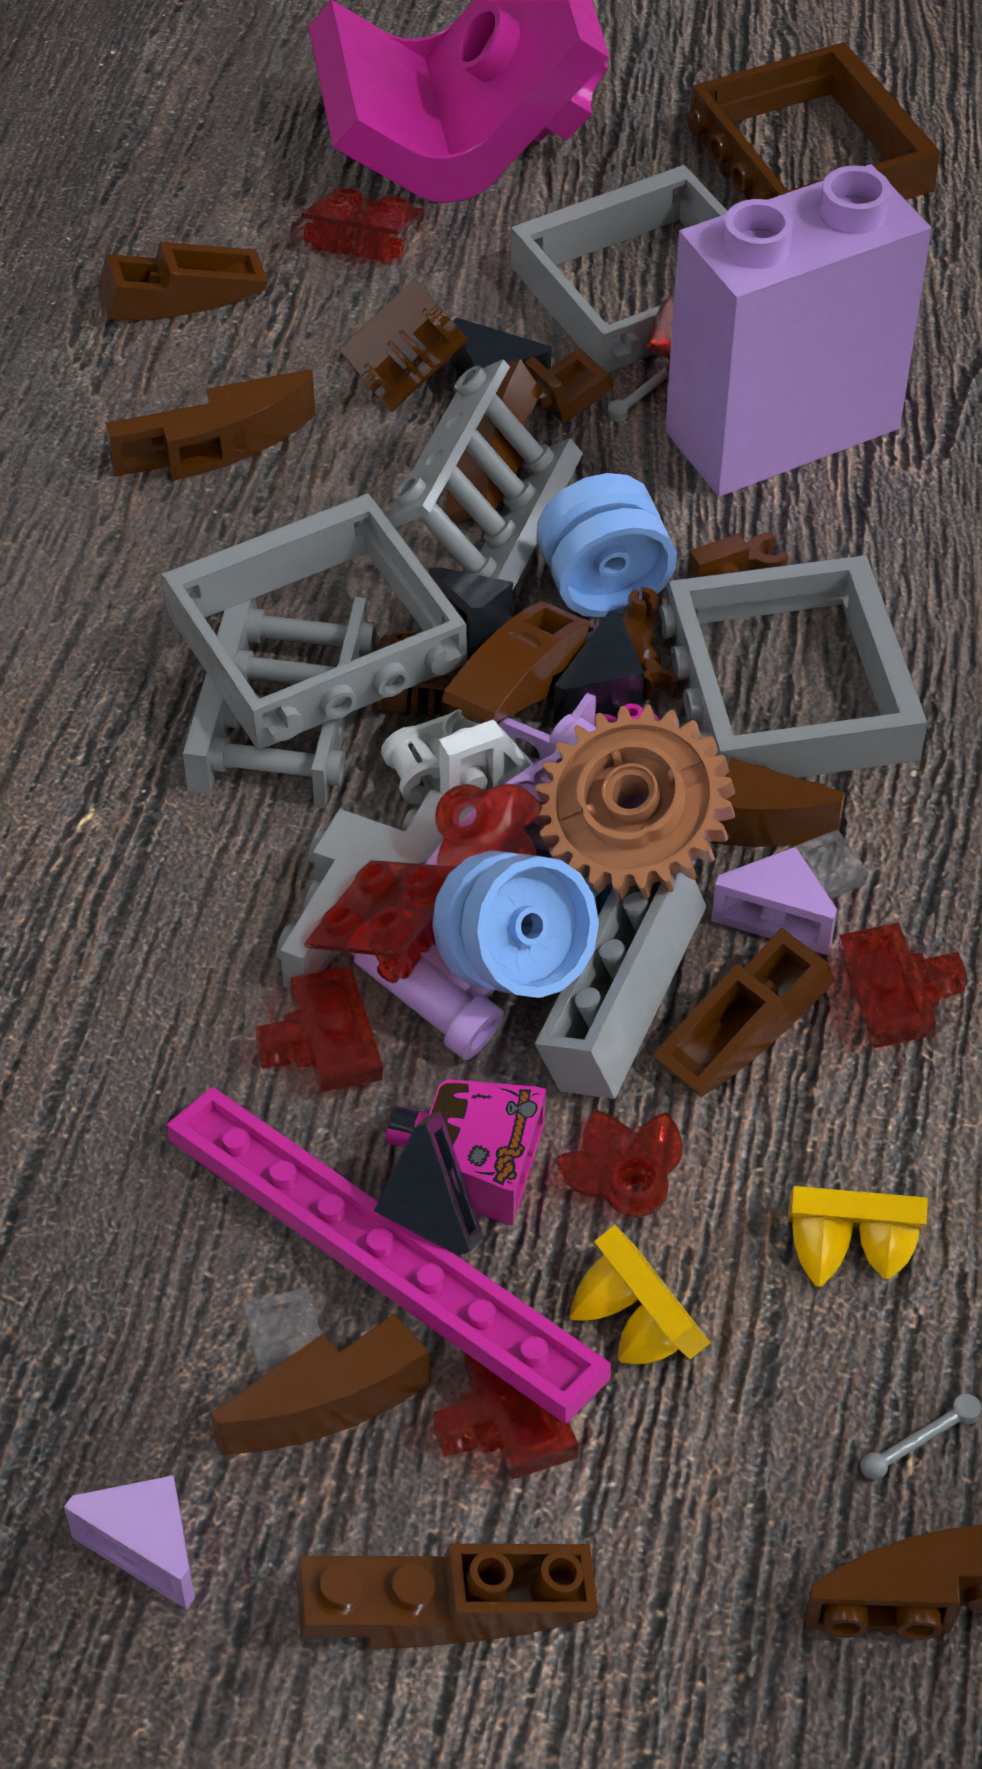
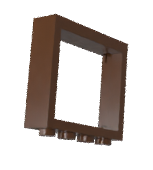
M845 42L692 85L690 113L686 114L689 129L708 148L713 161L716 164H720L731 177L736 190L740 193L743 192L748 200H768L814 183L787 190L733 122L829 94L887 160L873 166L888 179L889 183L905 200L934 192L940 150Z

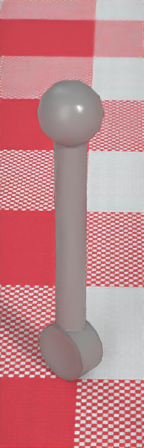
M670 357L665 368L624 400H613L608 404V418L614 422L626 420L629 408L669 378Z
M959 1395L954 1401L952 1410L881 1454L876 1452L867 1453L860 1463L863 1475L871 1480L881 1479L887 1473L890 1464L955 1424L970 1425L975 1423L981 1411V1403L973 1395Z

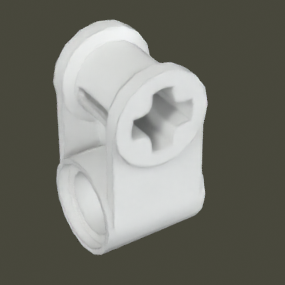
M457 709L448 715L416 726L403 727L392 733L385 740L381 748V754L386 765L396 769L401 779L399 789L405 801L410 804H422L430 789L440 792L439 739L452 735L460 729L477 726L479 723L466 719L462 716L461 710ZM409 743L414 745L412 747V752L408 747ZM421 779L424 783V786H419Z

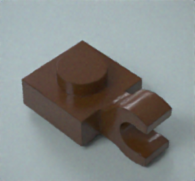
M738 533L691 549L689 552L687 579L787 566L789 555L786 551L773 556L769 555L774 550L775 536L773 533L756 535L748 542H745Z

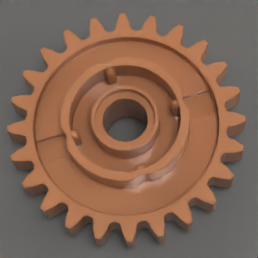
M651 705L644 707L639 718L632 719L626 706H621L616 722L610 723L604 715L597 713L596 729L589 732L579 725L574 727L578 739L575 745L557 742L556 747L563 760L560 763L544 762L542 767L551 782L538 784L535 787L540 800L546 803L534 809L540 825L545 826L539 834L546 847H554L550 853L553 859H559L569 864L570 867L581 873L584 879L589 876V884L595 894H599L609 883H612L618 899L623 900L630 886L636 885L643 898L648 899L652 884L655 882H661L664 888L669 892H673L674 875L681 872L692 880L697 878L692 864L695 859L698 858L713 863L715 857L708 843L710 841L727 842V832L724 825L719 821L735 817L732 803L726 800L735 795V788L732 779L724 777L730 771L725 756H715L718 749L712 736L699 740L701 734L696 721L692 720L679 728V721L674 710L668 711L660 721H656ZM643 794L648 796L647 800L637 808H622L624 801L633 795Z

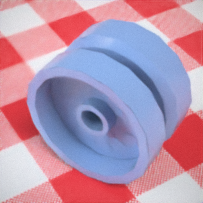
M605 473L583 478L562 489L549 501L537 521L536 540L544 559L551 569V575L567 607L583 616L605 618L609 611L623 614L628 604V596L632 590L636 588L640 592L641 587L653 589L658 594L666 587L676 569L677 551L660 519L653 500L645 485L629 475Z
M494 850L468 857L448 874L436 897L432 922L437 951L451 973L472 986L537 998L564 990L583 973L595 950L599 925L594 895L581 873L559 859Z

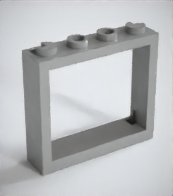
M685 165L511 227V268L578 347L606 372L671 348L674 300L607 325L556 265L678 220L687 228L725 215L727 210Z
M369 493L162 574L168 615L257 750L280 741L290 740L299 733L333 719L343 718L359 708L386 697H393L405 689L436 676L448 674L467 662L466 623ZM360 521V526L354 528V523ZM367 553L424 632L259 699L205 617ZM195 586L196 591L188 594L186 589Z
M867 555L669 581L667 605L659 607L663 622L662 636L664 639L672 638L674 645L671 649L673 673L676 674L677 681L684 680L687 688L684 690V708L687 721L694 720L697 722L701 734L699 740L707 736L714 738L718 749L715 756L724 755L727 764H729L731 758L753 765H762L773 771L796 778L921 760L928 722ZM842 605L881 715L734 736L700 624Z

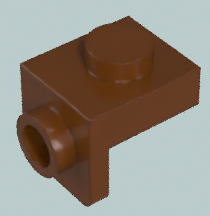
M580 348L549 369L544 367L533 356L524 362V365L543 391L535 406L540 411L548 409L563 424L614 390L610 374Z

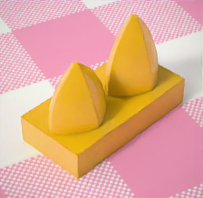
M793 1186L789 1195L788 1222H793L794 1245L806 1274L815 1286L822 1287L840 1267L849 1248L852 1229L859 1228L861 1245L868 1261L883 1279H891L908 1263L916 1249L919 1233L927 1224L928 1198Z
M613 1225L594 1241L604 1255L587 1271L576 1290L569 1313L572 1321L601 1319L618 1313L639 1300L642 1305L629 1318L619 1342L617 1358L621 1363L627 1364L656 1362L670 1356L678 1349L691 1360L711 1343L635 1244L616 1225Z

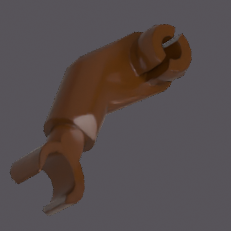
M641 587L640 592L635 588L629 594L628 604L624 609L622 621L644 672L642 697L645 700H652L653 688H664L669 691L671 698H675L678 678L673 672L661 668V659L652 647L660 618L658 607L660 599L653 589Z

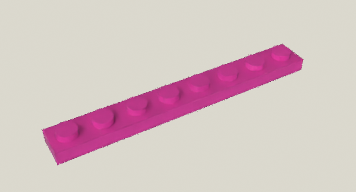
M213 1086L166 1124L168 1138L171 1143L564 1424L611 1379V1363L452 1252L375 1212L377 1200Z

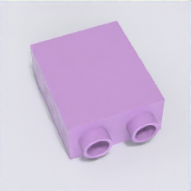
M872 164L837 168L830 172L823 181L768 200L750 199L739 202L732 206L725 215L679 230L665 431L718 497L900 429L932 227Z

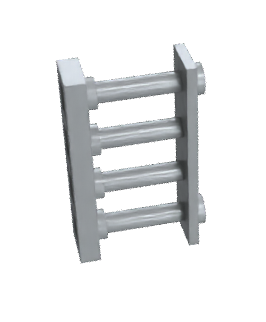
M502 359L483 369L480 366H474L455 383L457 392L409 477L395 490L393 494L395 502L386 517L394 528L419 518L462 565L466 573L513 582L514 589L538 543L536 540L537 521L549 501L562 489L566 488L583 452L571 438L549 447L546 444L539 445L496 394L510 368L505 360ZM484 414L524 459L522 463L524 469L519 478L477 431L476 428ZM464 450L505 495L503 499L505 505L500 515L456 466ZM444 487L447 488L485 531V543L480 552L436 504Z
M355 597L348 625L267 616L264 609H257L256 598L224 610L217 637L249 684L251 680L294 685L336 667L254 657V653L251 651L253 643H261L263 638L342 647L338 666H341L374 652L377 628L375 622H368L367 599L362 597ZM206 673L183 751L188 792L211 794L217 771L225 772L227 767L312 777L314 807L326 809L331 786H341L343 780L345 752L340 751L349 714L343 718L333 719L307 730L321 732L316 754L273 748L257 750L255 746L232 744L229 737H227L229 727L237 728L239 721Z

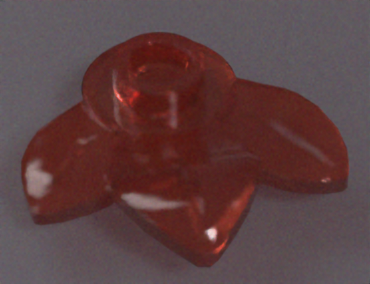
M505 783L487 791L470 784L458 785L449 789L440 798L435 811L437 829L444 837L437 856V864L443 878L446 880L448 874L468 857L490 850L536 856V849L532 839L524 830V827L531 824L541 812L542 805L529 791L514 784ZM474 807L476 810L474 822L469 826L461 827L459 822L460 814L464 809Z
M594 1110L583 1132L582 1150L561 1154L556 1158L562 1178L574 1191L586 1196L605 1198L615 1211L623 1215L643 1217L656 1212L665 1203L669 1189L667 1176L680 1163L683 1144L678 1127L668 1113H662L653 1117L636 1133L633 1129L608 1114ZM630 1185H639L642 1186L645 1189V1191L634 1192L627 1190L626 1187Z

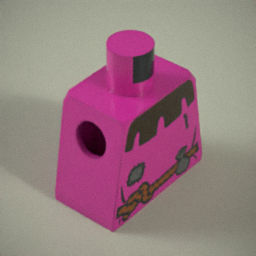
M447 1079L439 1084L430 1113L401 1106L393 1108L388 1123L386 1143L405 1148L414 1127L428 1115L441 1111L475 1212L499 1222L514 1225L545 1125L546 1089L537 1086Z

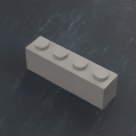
M681 872L674 875L673 892H669L664 888L661 882H655L652 884L648 899L643 898L636 885L630 886L623 900L618 899L612 888L598 916L599 925L595 950L583 973L560 992L535 1042V1046L559 1091L616 1099L707 907L695 879L692 880Z

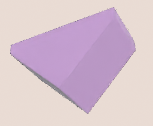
M796 847L718 876L714 889L712 922L770 939L782 927L812 951L824 955L829 954L837 908Z
M174 1475L73 1495L64 1506L73 1539L184 1609H188L195 1599Z

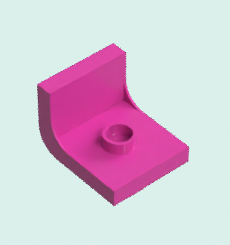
M330 0L308 26L333 148L417 196L434 202H458L480 194L506 170L533 140L540 143L547 135L553 132L568 141L593 114L591 110L593 92L601 77L609 69L607 60L610 56L592 0H473L449 27L434 35L416 39L391 35L334 0Z

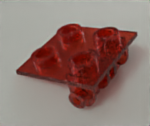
M335 188L333 193H328L301 213V218L313 220V223L307 222L305 226L304 242L312 243V248L316 250L335 253L341 250V254L348 255L353 244L354 229L357 228L355 256L362 258L367 248L366 258L391 263L393 259L401 260L404 255L405 240L399 239L397 236L422 216L424 209L410 207V201L401 197L384 196L380 198V201L362 198V192L356 189Z
M370 860L357 872L355 880L336 904L323 915L320 924L305 941L304 945L306 948L375 955L379 962L376 968L377 972L385 981L397 983L399 979L409 978L414 971V967L422 958L421 953H427L433 946L435 937L432 922L436 897L448 874L457 866Z

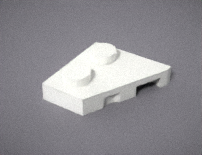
M494 719L471 728L460 729L452 735L439 739L440 792L476 805L504 783L518 775L521 769L525 770L534 764Z

